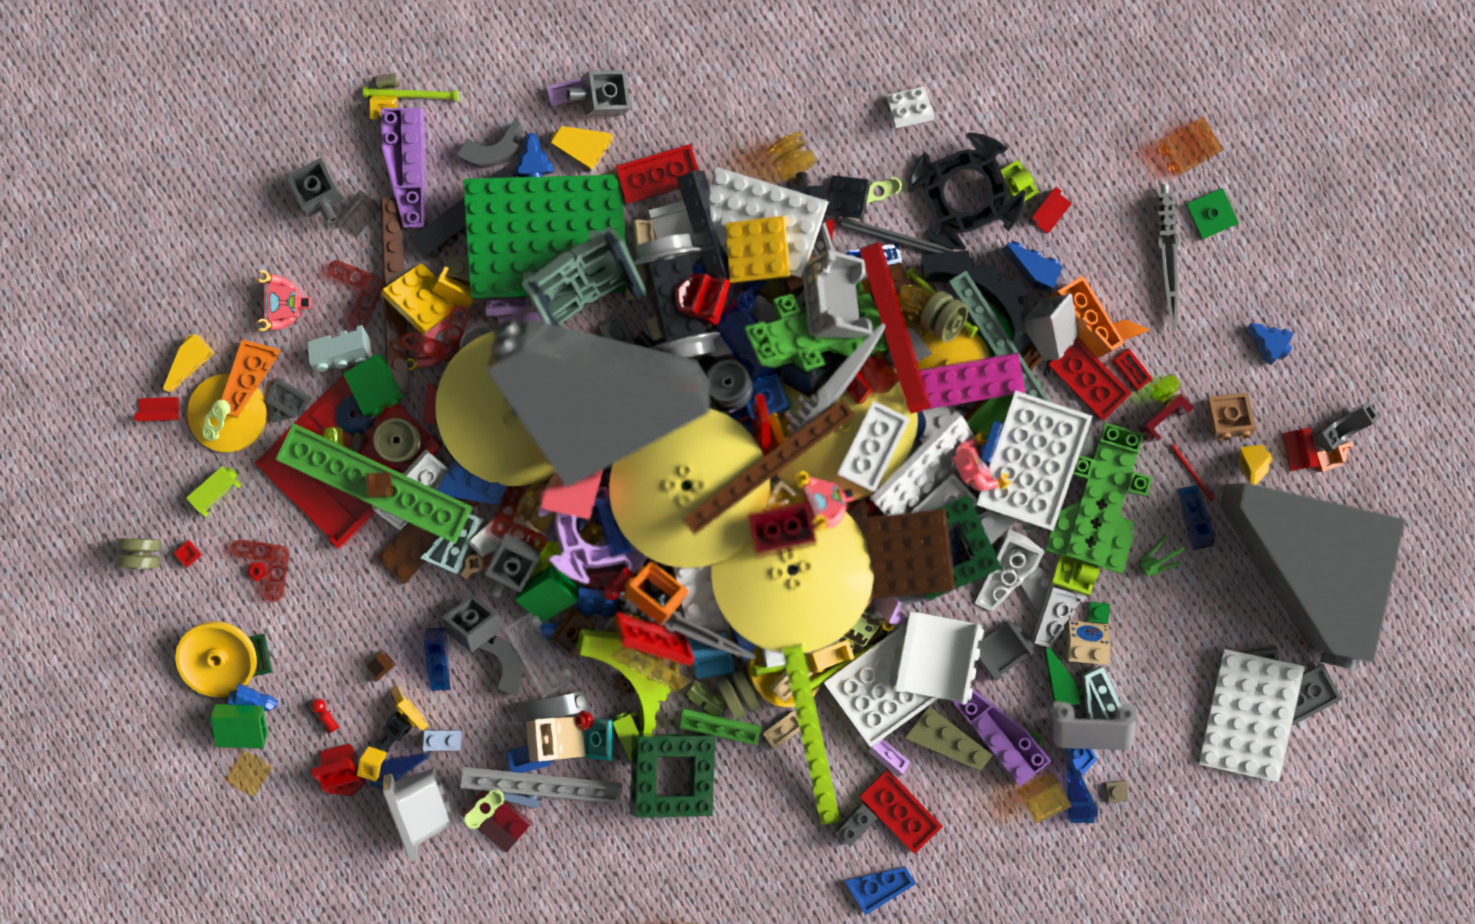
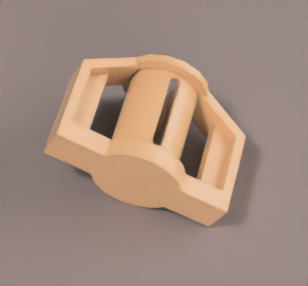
M478 553L470 555L465 561L466 568L461 573V576L467 580L474 572L483 570L485 567L483 564L487 556L482 557Z

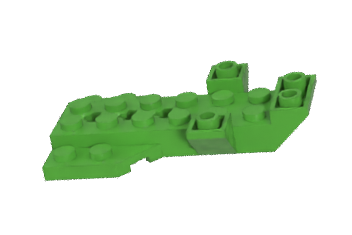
M858 282L855 286L859 319H869L873 333L882 325L870 293L866 294L861 282ZM793 294L774 299L776 322L766 325L762 322L745 328L761 365L778 367L794 362L805 371L824 365L820 353L831 351L849 358L868 338H819L810 335L807 312L799 314L800 309ZM884 330L867 358L889 351Z
M1109 423L1104 424L1093 459L1079 455L1072 474L1086 482L1081 500L1059 512L1054 530H1051L1045 549L1046 552L1084 562L1121 575L1123 574L1133 540V534L1120 513L1126 494L1147 497L1152 481L1150 476L1132 472L1144 434ZM1100 501H1102L1103 505H1105V508L1099 510V506L1096 505V502L1099 503ZM1097 520L1100 527L1094 529L1090 521ZM1089 538L1095 543L1091 548L1087 547L1088 544L1085 543V540Z

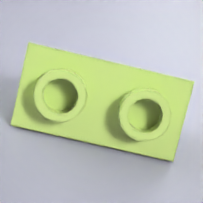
M697 681L694 682L686 694L689 696L688 699L699 706L705 701L706 705L703 709L714 716L719 717L727 706L725 699L721 695L713 693L705 684Z

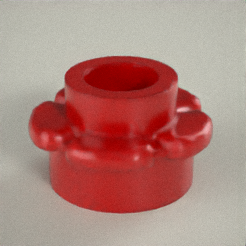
M252 562L248 566L247 575L252 580L260 581L261 578L266 576L267 571L263 563Z
M580 711L575 719L576 725L580 730H587L592 727V714Z

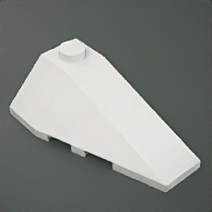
M1007 529L996 552L1002 569L986 575L975 604L993 612L1037 568L1044 550L1026 536Z

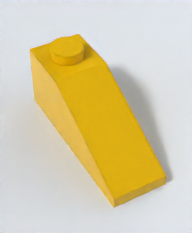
M191 334L183 340L184 344L179 347L163 389L165 391L172 392L215 354L199 335Z

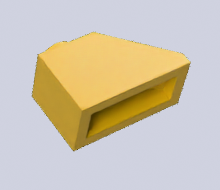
M1264 444L1240 447L1239 464L1248 483L1256 485L1267 474L1269 464L1272 462L1271 454L1267 452Z

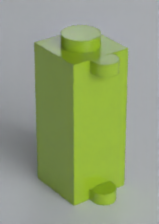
M221 466L187 497V500L199 513L207 517L209 515L207 510L234 486L237 488L241 486L236 478L238 474L231 467Z
M624 711L616 715V720L612 722L630 763L632 734H641L634 719V716L638 715L637 711L629 714Z

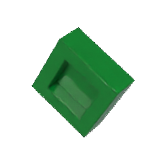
M1089 601L1087 621L1108 624L1110 604Z

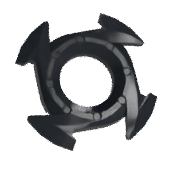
M967 133L968 139L976 150H961L933 163L930 162V156L924 151L915 163L910 175L908 192L912 193L925 185L926 198L937 223V227L929 229L925 235L936 243L951 249L966 250V246L957 233L973 232L999 220L1004 222L1003 228L1009 232L1017 222L1024 206L1025 190L1020 191L1008 200L1007 185L996 160L998 154L1004 155L1008 148L998 140L984 134ZM965 169L980 173L988 184L986 201L979 209L969 213H962L952 209L946 202L944 195L948 179L954 173Z

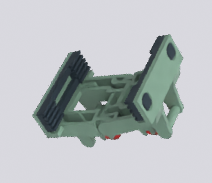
M612 227L601 232L598 230L591 231L588 235L590 240L570 249L571 252L561 254L550 264L546 265V267L540 269L537 274L528 271L523 275L524 281L522 285L543 323L560 326V324L584 308L583 304H589L623 284L638 301L648 296L623 240ZM604 266V270L598 272L597 274L591 277L589 276ZM560 296L557 300H552L554 297Z

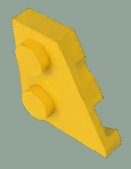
M396 685L391 689L397 703L395 705L396 709L402 715L405 713L409 717L407 720L414 728L418 726L421 731L426 729L428 724L425 718L410 700H407L402 695L400 688Z

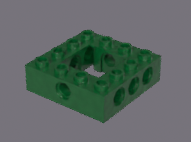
M969 495L937 508L945 509L947 527L955 522H959L958 531L963 535L968 545L967 550L969 554L975 557L952 568L955 589L1002 569ZM950 591L922 593L925 602H928Z
M704 733L632 734L629 814L635 818L713 816L715 736ZM690 756V761H688L690 766L689 796L682 793H676V795L656 794L657 757Z

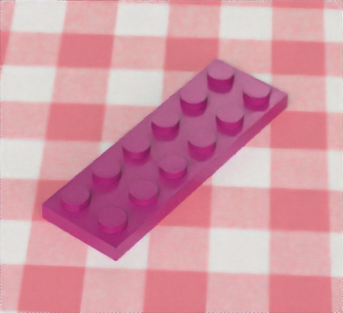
M1018 352L920 369L931 408L1013 395L1015 391L1025 393Z

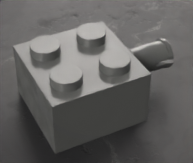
M626 70L588 71L581 77L582 88L566 89L567 101H584L586 116L623 115L631 109Z
M322 158L286 176L302 210L309 217L321 211L326 224H332L337 221L338 218L331 205L344 199L329 166Z
M504 533L486 565L485 575L495 580L489 593L495 597H500L506 585L521 592L539 561L540 550Z
M473 594L459 605H456L452 600H447L443 604L442 608L447 612L442 617L446 633L471 653L502 630L498 614Z

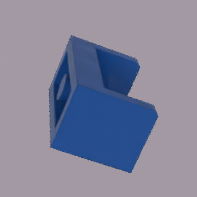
M528 745L506 752L511 772L524 773L552 764V760L530 762Z

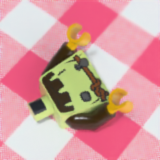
M863 611L854 626L843 637H845V640H848L851 651H853L856 643L864 647L879 641L888 631L894 628L895 624H889L886 619L882 621Z

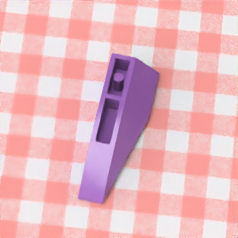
M381 108L382 150L404 228L424 227V110L422 108Z
M972 689L971 700H967V705L952 701L1019 786L1051 762L1025 728L974 689Z

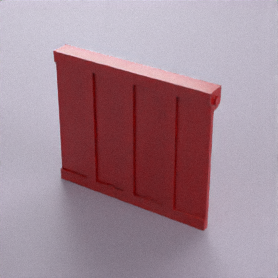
M352 365L348 370L352 369L357 365ZM344 375L294 423L402 474L425 450L435 455L442 448L438 443L439 440L435 436L432 437L400 404L382 410L383 413L375 417L371 428L362 434H349L343 431L336 421V409L344 398L353 395ZM352 411L351 417L355 418L357 416V412ZM392 418L404 419L413 423L419 429L422 445L418 455L412 460L404 463L392 462L382 458L376 451L374 434L378 426L385 420ZM289 428L254 463L328 536L329 542L334 547L336 546L338 549H341L376 514L372 509L374 505L276 460L288 435ZM399 437L396 438V439H397V441H395L396 444H398V443L400 442V438H399Z

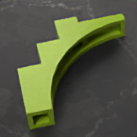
M580 629L577 650L580 655L597 658L611 664L631 681L639 700V730L641 734H652V730L654 731L656 727L655 714L659 711V701H666L667 694H670L671 683L662 675L650 674L652 663L647 655L631 653L632 648H626L621 645L618 633Z

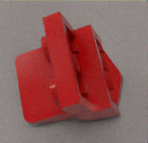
M690 274V277L685 279L675 289L678 310L707 323L718 324L727 299L726 294L730 281L726 278H710L706 274Z
M351 744L322 751L320 754L321 764L317 768L311 769L312 777L321 783V790L329 795L336 794L352 797L363 785H366L365 779L357 776L359 764L354 747Z

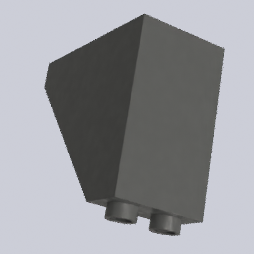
M531 319L517 325L515 320H509L501 324L493 332L495 338L490 347L491 354L487 371L566 487L583 480L710 413L709 379L697 360Z
M1250 483L1225 484L1220 508L1308 647L1322 651L1320 662L1355 671L1358 670L1360 660L1374 663L1405 519Z

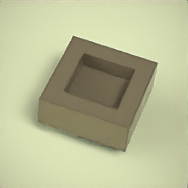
M1125 780L1105 782L1108 803L1129 801Z

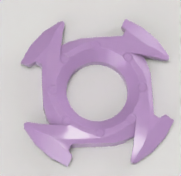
M606 472L603 474V478L607 487L599 488L595 496L594 505L592 506L604 508L614 516L609 492L611 474ZM541 503L538 517L555 513V511L542 509ZM556 512L555 529L561 556L555 555L549 561L560 572L571 579L587 584L589 579L583 567L598 568L622 563L634 574L646 561L647 556L641 554L629 542L619 526L616 539L611 544L604 547H595L585 543L578 535L575 525L577 516Z

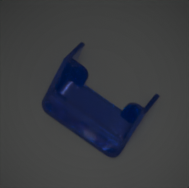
M765 281L760 282L735 298L723 309L718 324H713L735 357L754 380H762L783 367V365L778 367L761 365L745 331L746 327L756 325V322L749 313L755 309L757 304L755 297L765 286Z

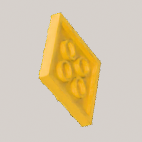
M784 215L725 223L730 283L790 277L786 218Z
M423 263L388 285L381 292V295L422 335L461 308V306L432 292L438 278Z

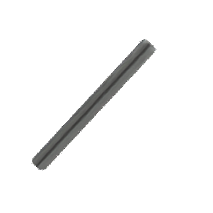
M843 217L841 219V228L930 254L954 252L953 249L849 218Z

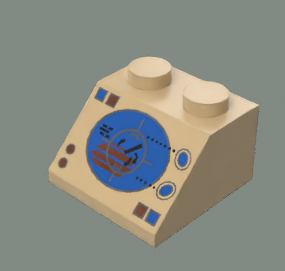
M1069 620L1065 660L1109 665L1110 636L1108 624Z

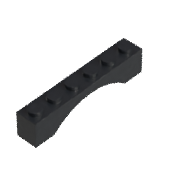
M691 171L676 177L697 246L701 248L699 252L706 275L710 278H726L730 281L728 256L720 244L711 217L710 187L705 171ZM730 283L729 288L740 283Z

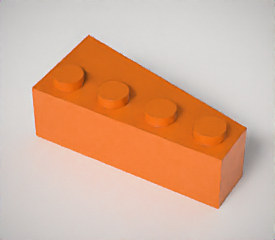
M1084 276L1047 297L1050 298L1068 293L1072 295L1079 333L1078 337L1097 358L1106 355L1125 343Z

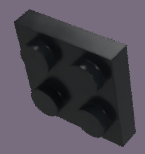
M832 175L827 197L826 215L864 220L871 181L869 179Z

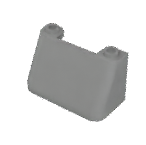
M827 250L806 262L803 271V282L810 335L819 338H865L872 335L870 320L867 318L859 319L855 284L860 282L865 276V263L863 259Z
M1054 702L1053 742L1060 748L1128 750L1134 743L1137 705L1120 706L1116 711V719L1085 720L1074 719V709L1070 704Z

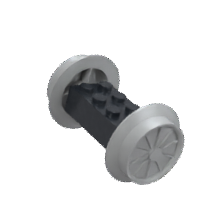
M689 234L664 237L635 246L638 259L633 263L635 267L645 266L662 339V344L653 346L650 349L689 359L716 352L713 340L720 335V332L705 334L703 320L679 311L676 305V287L692 274L688 256L699 253L701 248L692 246Z

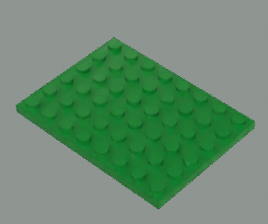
M618 175L463 179L471 299L529 297L522 285L524 281L523 275L528 271L537 274L540 269L546 267V265L550 264L561 254L571 252L570 249L590 240L588 235L593 230L601 232L612 227L626 246L622 186ZM604 266L589 276L591 277L597 274L598 272L604 270ZM623 284L609 293H625L626 286Z

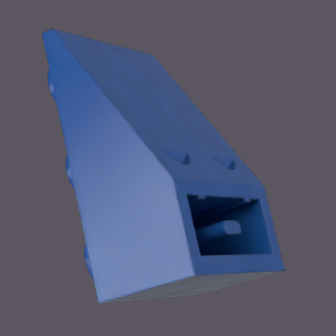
M1016 241L1008 242L1003 247L1004 253L1030 285L1045 292H1049L1054 288L1063 268L1058 260L1051 257L1046 259L1041 256L1039 251L1034 249L1026 250L1021 243Z

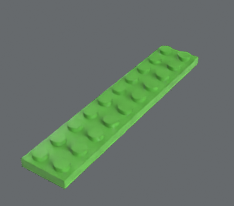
M294 423L276 460L453 543L457 542L473 508L464 502ZM390 472L393 496L368 497L366 473Z

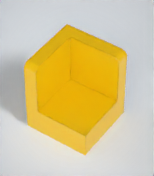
M373 96L370 99V119H379L381 117V108H397V97Z
M368 746L359 761L357 776L377 781L381 764L387 753Z

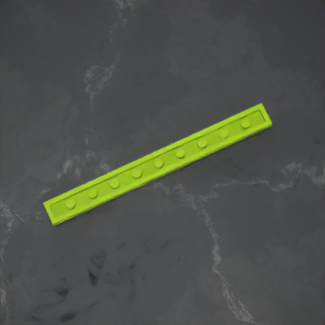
M801 643L782 647L820 823L825 825L840 822L803 646Z

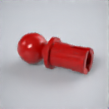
M624 568L615 579L610 581L611 585H607L604 588L603 596L605 599L614 600L619 595V592L624 591L627 582L634 577L630 569Z
M321 698L314 699L311 703V710L320 715L317 720L320 719L328 734L340 728L330 714L332 711H326V702Z

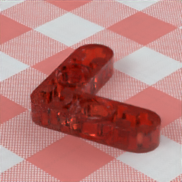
M332 261L328 266V272L332 277L361 288L349 322L355 329L361 325L365 328L383 289V281L374 274L342 261ZM340 264V268L345 271L349 267L346 279L343 278L345 276L343 273L338 272L335 275L333 267H337ZM356 271L359 272L361 279L358 282H352L351 274ZM377 279L376 283H378L379 286L373 288L372 293H376L373 297L372 295L365 293V290H368L370 292L371 285H369V282ZM364 297H369L372 301L368 308H364L361 305ZM358 308H360L363 311H367V315L363 313L361 319L364 320L363 324L359 323L358 326H356V321H354V318H358L361 314V312L357 311Z
M454 306L451 308L441 341L414 332H408L402 335L400 340L401 346L415 353L442 361H451L460 349L461 338L469 316L468 310L464 306ZM459 309L461 314H463V317L458 319V324L461 323V327L451 325V321L456 322L457 316L454 315V312L459 311ZM451 328L458 330L459 335L456 339H451L448 335ZM410 336H413V341L420 342V338H422L423 340L421 341L420 346L411 344L409 347L408 342H405V339L410 338ZM446 340L453 343L456 342V346L451 345L450 351L453 352V355L448 356V358L443 353L444 350L449 348ZM427 341H431L434 344V350L431 353L426 352L424 349Z
M509 486L492 522L491 532L496 537L502 538L504 533L507 534L511 527L512 530L509 535L514 537L515 531H521L524 535V538L520 539L521 541L525 542L529 535L531 537L527 544L539 549L540 552L543 551L547 543L544 535L513 522L524 496V490L521 486ZM516 491L517 494L514 501H509L511 499L512 492ZM508 506L512 509L513 513L507 515L503 512L502 508ZM499 524L503 525V529L501 531L498 530ZM536 539L539 540L538 547L535 546Z
M244 539L236 540L231 547L232 553L235 556L269 561L265 597L271 602L281 600L285 592L290 558L289 549L279 544ZM241 543H243V547L250 548L251 544H253L251 548L252 556L249 555L250 551H242V553L240 554V550L237 549V546H240ZM260 545L266 549V553L262 557L256 554V548ZM280 548L285 553V556H282L280 559V563L284 562V566L280 564L273 565L274 562H278L279 556L275 555V553ZM275 568H280L283 572L280 579H276L272 575ZM271 581L281 582V585H276V591L279 592V595L275 596V599L270 594V590H274L275 585L270 584Z

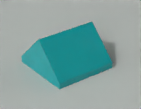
M593 718L592 727L583 730L586 756L583 758L605 761L613 760V718Z

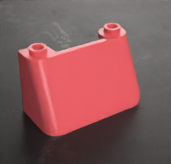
M606 467L569 487L565 486L557 472L554 476L551 475L546 490L542 489L540 494L541 508L589 519L596 493L603 485V474Z

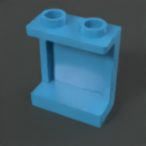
M726 632L716 633L729 641ZM691 637L687 638L694 657L693 664L696 679L728 675L735 672L733 653Z

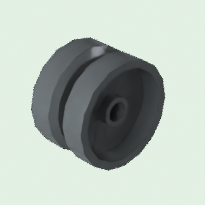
M723 360L710 368L707 373L709 394L715 404L726 410H735L746 405L753 393V382L745 367L734 360Z

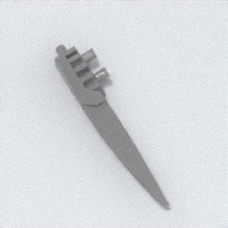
M1168 184L1160 185L1161 193L1156 195L1159 248H1162L1167 303L1172 329L1175 331L1178 314L1176 247H1179L1176 228L1173 192L1169 193Z
M884 323L843 363L830 380L819 390L818 396L813 395L810 401L804 396L798 398L797 402L804 407L803 410L798 412L797 417L790 411L784 415L791 422L786 427L791 431L786 441L830 409L871 353L885 328Z
M621 592L619 599L626 602L624 608L632 610L631 612L639 613L642 617H648L650 621H655L623 596L624 592ZM656 602V603H657L658 605H660L662 608L665 607L664 605H662V604ZM674 611L663 623V626L672 632L676 630L724 651L755 659V656L710 630L681 617V613Z

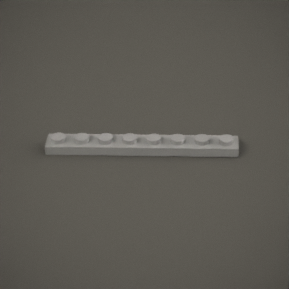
M463 767L460 788L488 791L497 789L508 793L619 804L622 783Z

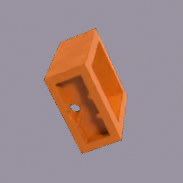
M651 561L646 567L643 565L638 570L635 579L632 577L625 585L627 590L623 596L662 626L683 602L689 590ZM646 578L672 598L664 608L638 589V586Z

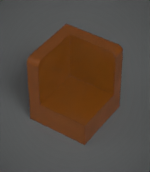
M390 472L366 473L368 497L393 496Z
M383 650L375 656L367 665V668L375 676L374 680L377 682L397 664Z

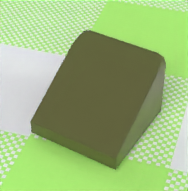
M397 73L378 75L376 86L379 89L397 88L399 86Z

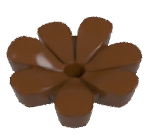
M622 672L621 676L617 674L614 676V680L617 683L613 684V689H619L620 696H624L626 692L629 695L634 693L633 684Z

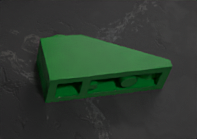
M1043 647L1053 703L1080 704L1079 698H1082L1080 686L1077 687L1076 682L1049 647Z

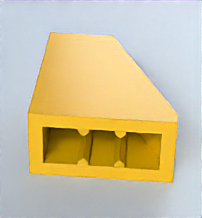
M561 126L559 130L556 129L552 134L551 144L584 167L593 171L613 140V136L606 132Z

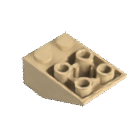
M576 717L526 722L530 762L585 757L584 731L580 730L576 725Z

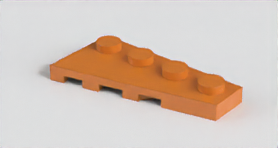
M241 340L222 396V400L227 401L231 408L226 416L238 419L281 352L280 349Z

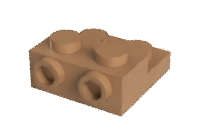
M1248 393L1208 397L1213 439L1219 438V441L1223 442L1230 440L1231 437L1238 436L1239 439H1247L1253 435L1256 426Z

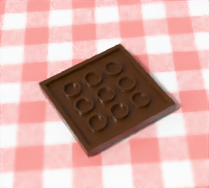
M945 509L864 518L868 555L873 569L872 589L874 598L955 590Z

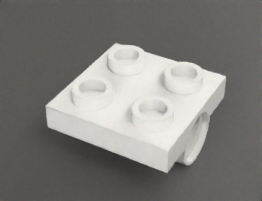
M925 86L886 95L895 128L934 120V113Z

